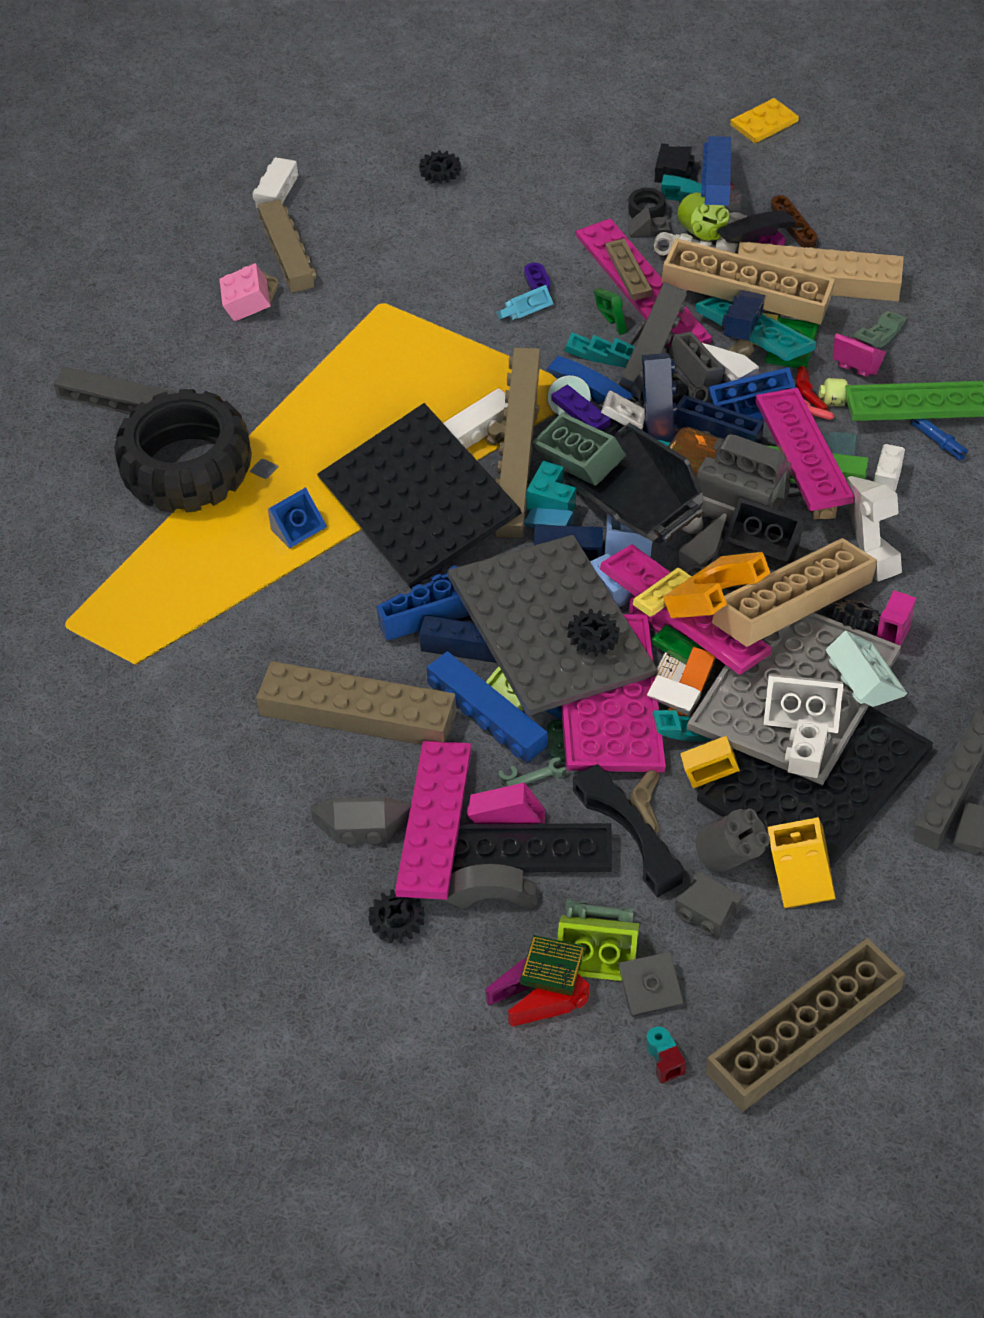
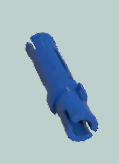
M915 419L918 422L912 420V426H915L939 444L941 450L948 451L959 461L966 457L962 452L967 454L968 449L955 441L954 436L947 435L927 419Z

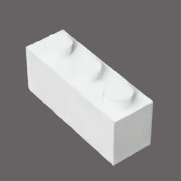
M276 157L273 159L271 165H268L264 177H261L257 189L255 188L253 191V200H255L256 208H258V204L279 199L282 203L284 202L298 177L296 161Z

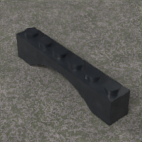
M596 764L573 777V792L587 809L598 811L611 817L631 834L642 856L643 881L656 897L682 884L684 868L681 862L671 856L667 845L663 841L660 842L655 836L652 826L643 821L637 807L631 806L627 801L624 791L615 786L608 771H603L599 764Z

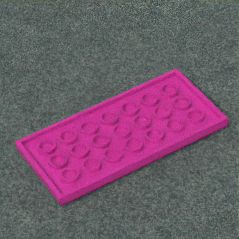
M623 614L653 661L648 615ZM655 676L561 706L566 771H585L596 764H599L603 771H665L662 735L657 733L652 714L653 710H659L658 701L647 697V693L655 681Z

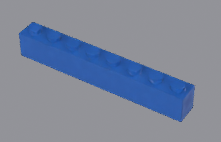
M708 136V142H704L701 198H705V205L729 206L731 137Z

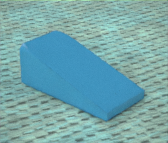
M532 508L524 525L535 528V525L572 526L574 512L569 510Z

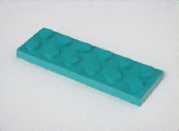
M712 297L696 303L695 311L722 326L724 314H727L732 301ZM762 314L749 338L751 343L759 345L765 351L771 352L785 361L815 350L817 343L765 314Z

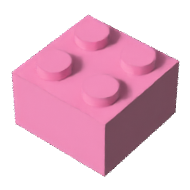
M256 263L220 278L222 305L233 321H238L270 307L267 279Z

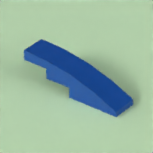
M559 355L546 369L547 372L557 379L563 376L581 378L588 385L591 398L599 404L602 400L605 401L609 391L627 400H630L632 397L629 391L597 371Z

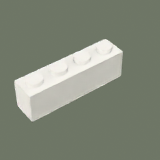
M498 388L443 424L467 449L487 436L488 427L492 426L493 423L502 422L504 407H508V403H505V393Z

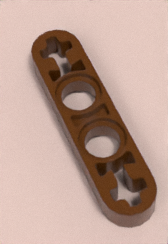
M774 196L771 201L772 211L785 210L789 215L794 216L792 217L796 220L794 227L786 229L799 246L814 248L817 243L815 231L786 196Z

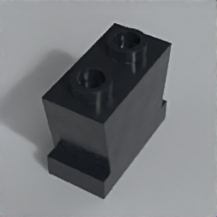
M661 143L655 166V182L662 183L664 175L690 179L695 155H692V147L669 146V144Z

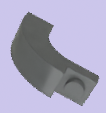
M499 864L474 865L452 873L448 899L444 901L460 908H467L481 899L501 898L532 909L537 906V883L523 878V870Z

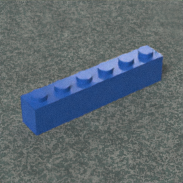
M448 651L427 666V682L430 687L438 691L455 693L456 705L462 713L473 718L481 729L490 732L498 743L507 746L515 757L521 758L528 763L548 747V732Z

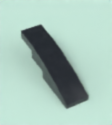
M785 210L769 211L734 221L719 228L717 233L728 243H758L761 236L776 235L779 228H793L796 220Z

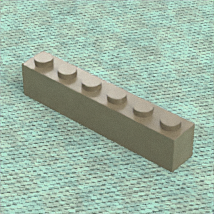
M280 199L258 204L259 219L291 293L313 288L314 280L316 279L314 267L310 268L309 256L305 255L303 243H299L300 237L298 231L295 230L292 218L289 219L287 206L283 207Z

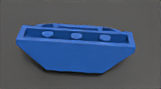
M787 367L710 386L708 390L713 405L763 420L764 418L756 404V395L793 389L795 385L790 368Z

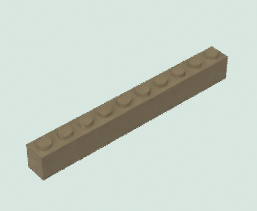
M514 348L513 356H509V369H512V372L507 374V386H510V390L505 392V403H508V407H504L503 420L506 421V425H502L501 438H504V443L500 442L499 455L503 457L502 460H498V474H501V476L496 478V482L520 507L522 514L496 531V537L523 539L526 490L529 483L540 371V349Z

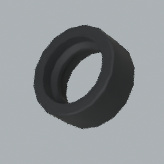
M648 187L637 189L630 194L628 198V212L632 219L644 209V207L638 206V204L643 202L657 205L649 208L650 218L664 216L666 199L661 191Z

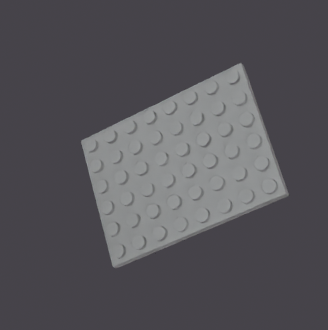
M812 613L761 639L772 647L771 654L743 674L739 675L725 665L689 720L687 729L712 740L727 736L732 748L788 771L789 762H785L787 747H792L793 743H789L792 728L764 725L769 674L843 682L840 677L842 675L841 672L830 663L829 659L831 657L826 652V649L845 630L872 642L890 669L900 654L901 646L861 630L852 629L850 626H844L842 623L822 615ZM844 682L838 733L827 732L818 778L799 775L821 785L824 784L869 707L866 703L860 704L852 695L853 690Z

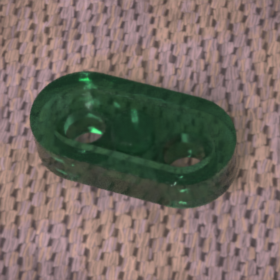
M561 719L553 720L547 726L548 756L550 760L559 757L561 764H564L566 759L563 723Z

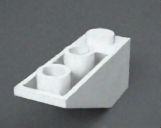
M702 343L725 368L722 376L725 383L758 375L759 366L745 355Z

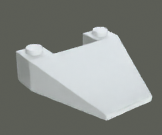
M853 476L847 477V483L854 495V503L849 504V512L859 548L877 559L873 578L879 582L902 573L901 553L880 537L879 528L880 520L898 514L897 493L882 483Z

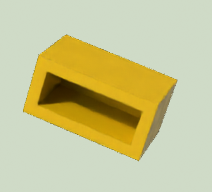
M727 736L680 753L685 772L693 788L740 771Z

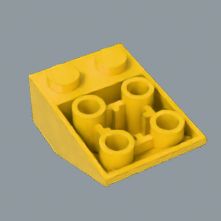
M819 817L768 827L771 850L784 908L836 900L823 825Z

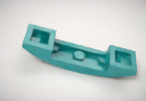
M653 710L652 714L657 733L683 741L702 742L712 740L687 729L688 722L692 716H678L677 710Z

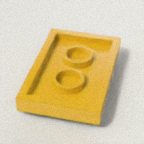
M773 98L731 119L730 125L753 143H757L798 122L799 116Z

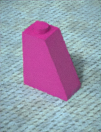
M524 782L470 795V805L467 807V813L470 820H473L475 824H545L546 809Z

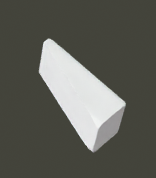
M657 675L647 693V697L687 716H691L701 697V691Z

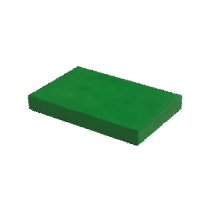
M778 317V322L815 341L819 324ZM812 351L789 361L782 360L779 356L767 352L765 363L797 369L800 366H804L807 369Z

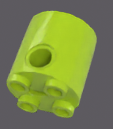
M701 193L689 194L678 207L677 215L681 226L702 240L719 239L721 236L717 233L718 229L728 224L729 211L724 205H705V198H701Z

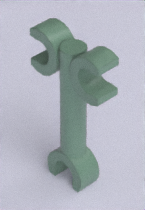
M556 757L550 760L549 766L517 777V769L514 766H511L510 776L504 775L503 771L500 770L499 780L506 787L524 782L529 784L548 776L555 778L564 777L566 769L565 767L555 768L561 765V759Z
M571 898L566 899L565 910H567L566 916L569 918L574 915L581 917V919H586V915L615 918L622 922H633V908L586 905L585 900L576 902L572 901Z

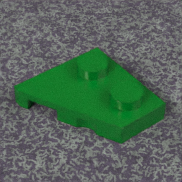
M603 288L593 290L597 309L610 324L616 323L619 335L627 333L622 312L623 302L620 296Z

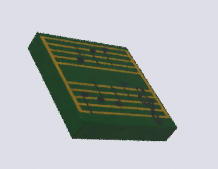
M533 935L520 978V985L572 996L583 960L585 946Z

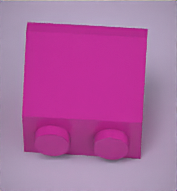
M836 333L833 359L839 361L838 366L848 370L850 367L858 369L856 373L865 377H869V374L877 375L886 351Z

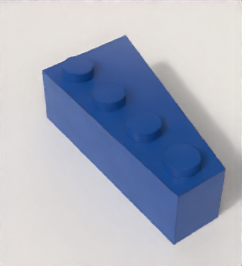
M455 565V566L449 568V570H450V569L457 568V566ZM448 573L443 576L438 574L432 577L431 582L423 586L418 584L412 587L413 590L406 595L401 593L376 606L379 627L386 641L420 631L425 616L451 620L469 616L468 611L447 576Z

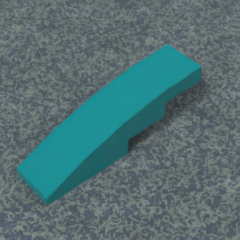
M572 332L564 351L593 362L626 368L635 346L617 338L611 343L595 335L590 340Z

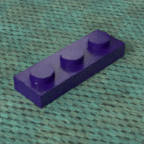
M568 384L551 394V401L571 417L601 431L611 425V419L601 413L597 407Z

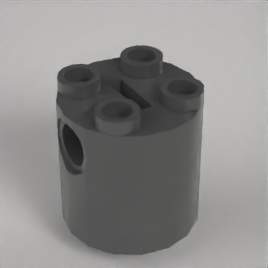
M738 809L705 825L698 832L696 850L700 860L706 867L714 872L724 873L746 863L750 859L759 857L770 843V836L753 809Z

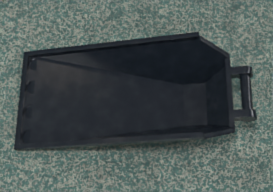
M630 422L612 435L616 438L626 456L596 486L568 472L564 473V481L575 487L578 492L615 520L653 542L661 544L665 541L668 543L673 539L674 534L689 525L693 519L704 515L701 509L703 504L702 490L689 460Z

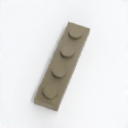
M625 239L605 243V250L632 301L652 296V289Z

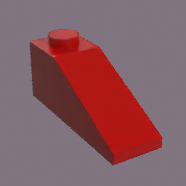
M578 974L572 996L536 988L508 1010V1023L513 1027L570 1013L576 1007L579 1009L589 999V984Z

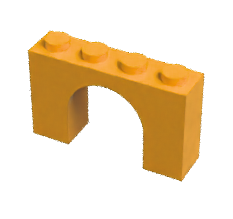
M763 552L721 556L663 596L671 618L713 615L727 605L722 589L736 585L756 584L769 575L770 570Z

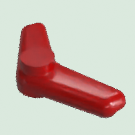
M800 366L797 370L795 388H798L802 397H805L816 408L828 411L829 407L812 391L813 386L809 382L808 370L804 366Z

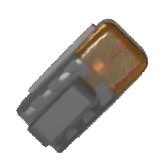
M684 427L679 430L668 447L686 457L692 466L702 490L703 504L701 509L704 512L702 516L714 520L725 513L727 514L726 524L729 525L739 497L780 511L785 506L789 494L792 464L786 461V457L782 452L731 434L722 439L691 427Z

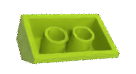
M562 915L559 921L557 940L585 946L579 970L581 977L622 981L618 964L636 959L640 924L594 918L581 919V917L576 916L569 918L566 915Z

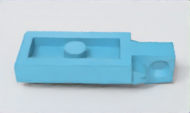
M544 285L508 300V302H505L506 308L497 311L496 314L499 320L510 316L511 320L519 319L552 305L553 301L547 286Z

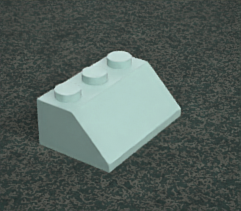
M845 630L826 649V652L831 657L829 659L830 663L841 672L842 675L840 677L842 681L851 687L853 697L860 704L866 703L875 707L904 697L907 694L872 642Z

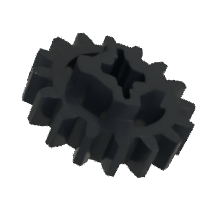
M438 150L436 153L432 151L430 156L425 154L424 159H420L419 172H421V177H425V181L431 179L433 184L436 181H439V184H442V181L449 183V179L455 180L456 175H460L461 162L459 157H455V153L449 155L448 151H445V153H441V150Z
M843 599V601L837 600L834 603L831 613L837 622L863 632L878 631L881 614L878 613L879 610H875L872 606L867 605L865 601H847Z
M589 609L588 614L581 610L579 616L573 615L572 621H569L567 638H571L570 645L577 644V651L584 649L585 655L593 652L595 656H598L600 651L606 655L608 649L613 651L615 644L618 643L620 628L616 627L617 621H610V614L601 615L602 610H599L597 614L593 613L592 609Z
M393 889L390 890L389 896L381 893V900L374 899V907H369L370 916L368 918L369 925H372V932L374 934L379 932V939L381 940L386 936L389 937V943H392L394 938H398V941L403 943V937L405 936L410 940L413 939L412 932L420 933V925L425 923L424 907H421V900H414V898L396 897ZM410 910H412L414 914L413 917H411V914L409 912ZM380 915L383 916V919H384V922H383V923H382L381 920H380Z

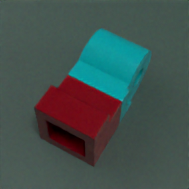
M660 1026L651 1028L647 1033L646 1048L648 1053L655 1057L658 1062L656 1063V1076L660 1084L685 1075L686 1062L669 1031Z

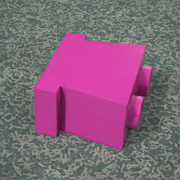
M893 591L885 610H883L880 616L877 637L901 646L911 628L916 602L915 597Z

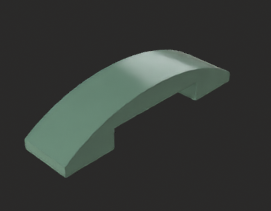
M887 311L879 317L878 324L869 330L861 328L854 333V338L876 348L882 347L893 339L907 318Z

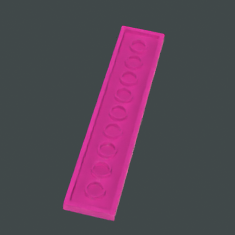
M611 218L577 230L576 237L647 321L663 286V283H661L662 278ZM625 239L652 289V296L632 301L605 250V243ZM686 306L682 313L678 312L677 316L681 318L676 328H671V332L674 334L692 332L701 343H712L711 335ZM673 334V336H672V338H671L669 344H666V346H667L669 349H670V347H671L674 334Z

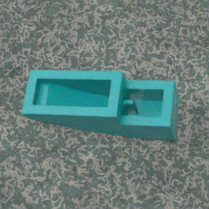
M664 175L661 192L666 200L679 201L680 205L682 200L689 194L701 193L702 184L677 176Z

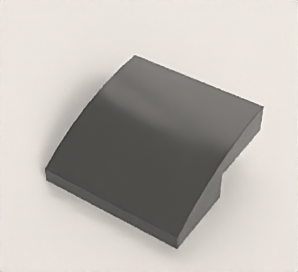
M964 803L953 845L973 855L979 852L984 854V806Z

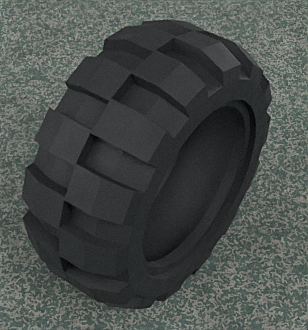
M179 389V393L168 394L166 391L154 395L153 400L146 404L144 402L138 404L131 410L129 418H124L116 435L114 445L116 462L125 487L132 492L133 496L150 507L155 504L160 511L174 513L175 509H185L186 513L199 511L203 505L211 503L214 506L225 500L228 491L235 492L243 482L250 467L252 456L247 426L242 420V415L227 400L223 402L219 395L208 391L199 394L194 389ZM201 439L214 444L203 455L184 462H164L152 458L161 448L179 440Z

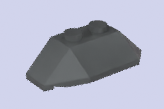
M386 797L333 798L320 804L311 805L313 823L337 843L347 845L354 844L355 842L378 844L380 842H387L408 824L411 803Z

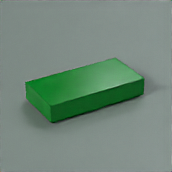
M667 624L652 638L653 645L685 665L693 647L704 650L698 643Z

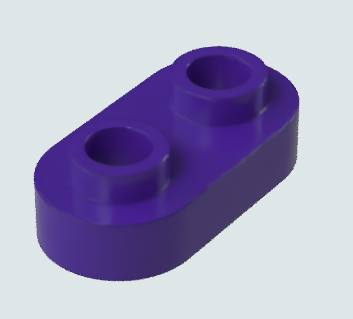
M535 262L525 266L524 277L530 290L532 291L546 285L548 291H550V279L544 266Z

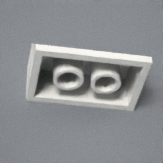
M769 674L764 725L797 729L798 721L802 719L829 725L828 732L838 733L843 682Z

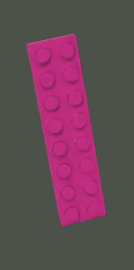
M793 388L756 395V404L780 452L784 454L786 461L792 464L791 474L809 511L854 503V495L799 389Z
M633 544L601 562L599 569L635 597L671 573ZM667 607L657 612L739 675L771 654L772 647L763 640H759L747 647L712 623L713 615L671 618Z
M423 741L395 888L396 897L448 899L471 758V743H442L434 741Z

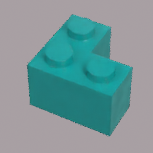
M546 461L542 462L526 490L527 510L542 508L574 511L576 507V488L564 484L563 466Z

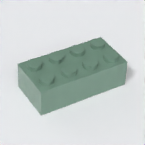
M561 413L532 442L543 460L563 466L566 472L594 486L601 482L626 456L614 436L565 413Z

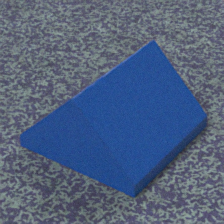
M306 487L268 508L271 531L288 548L297 545L327 527Z

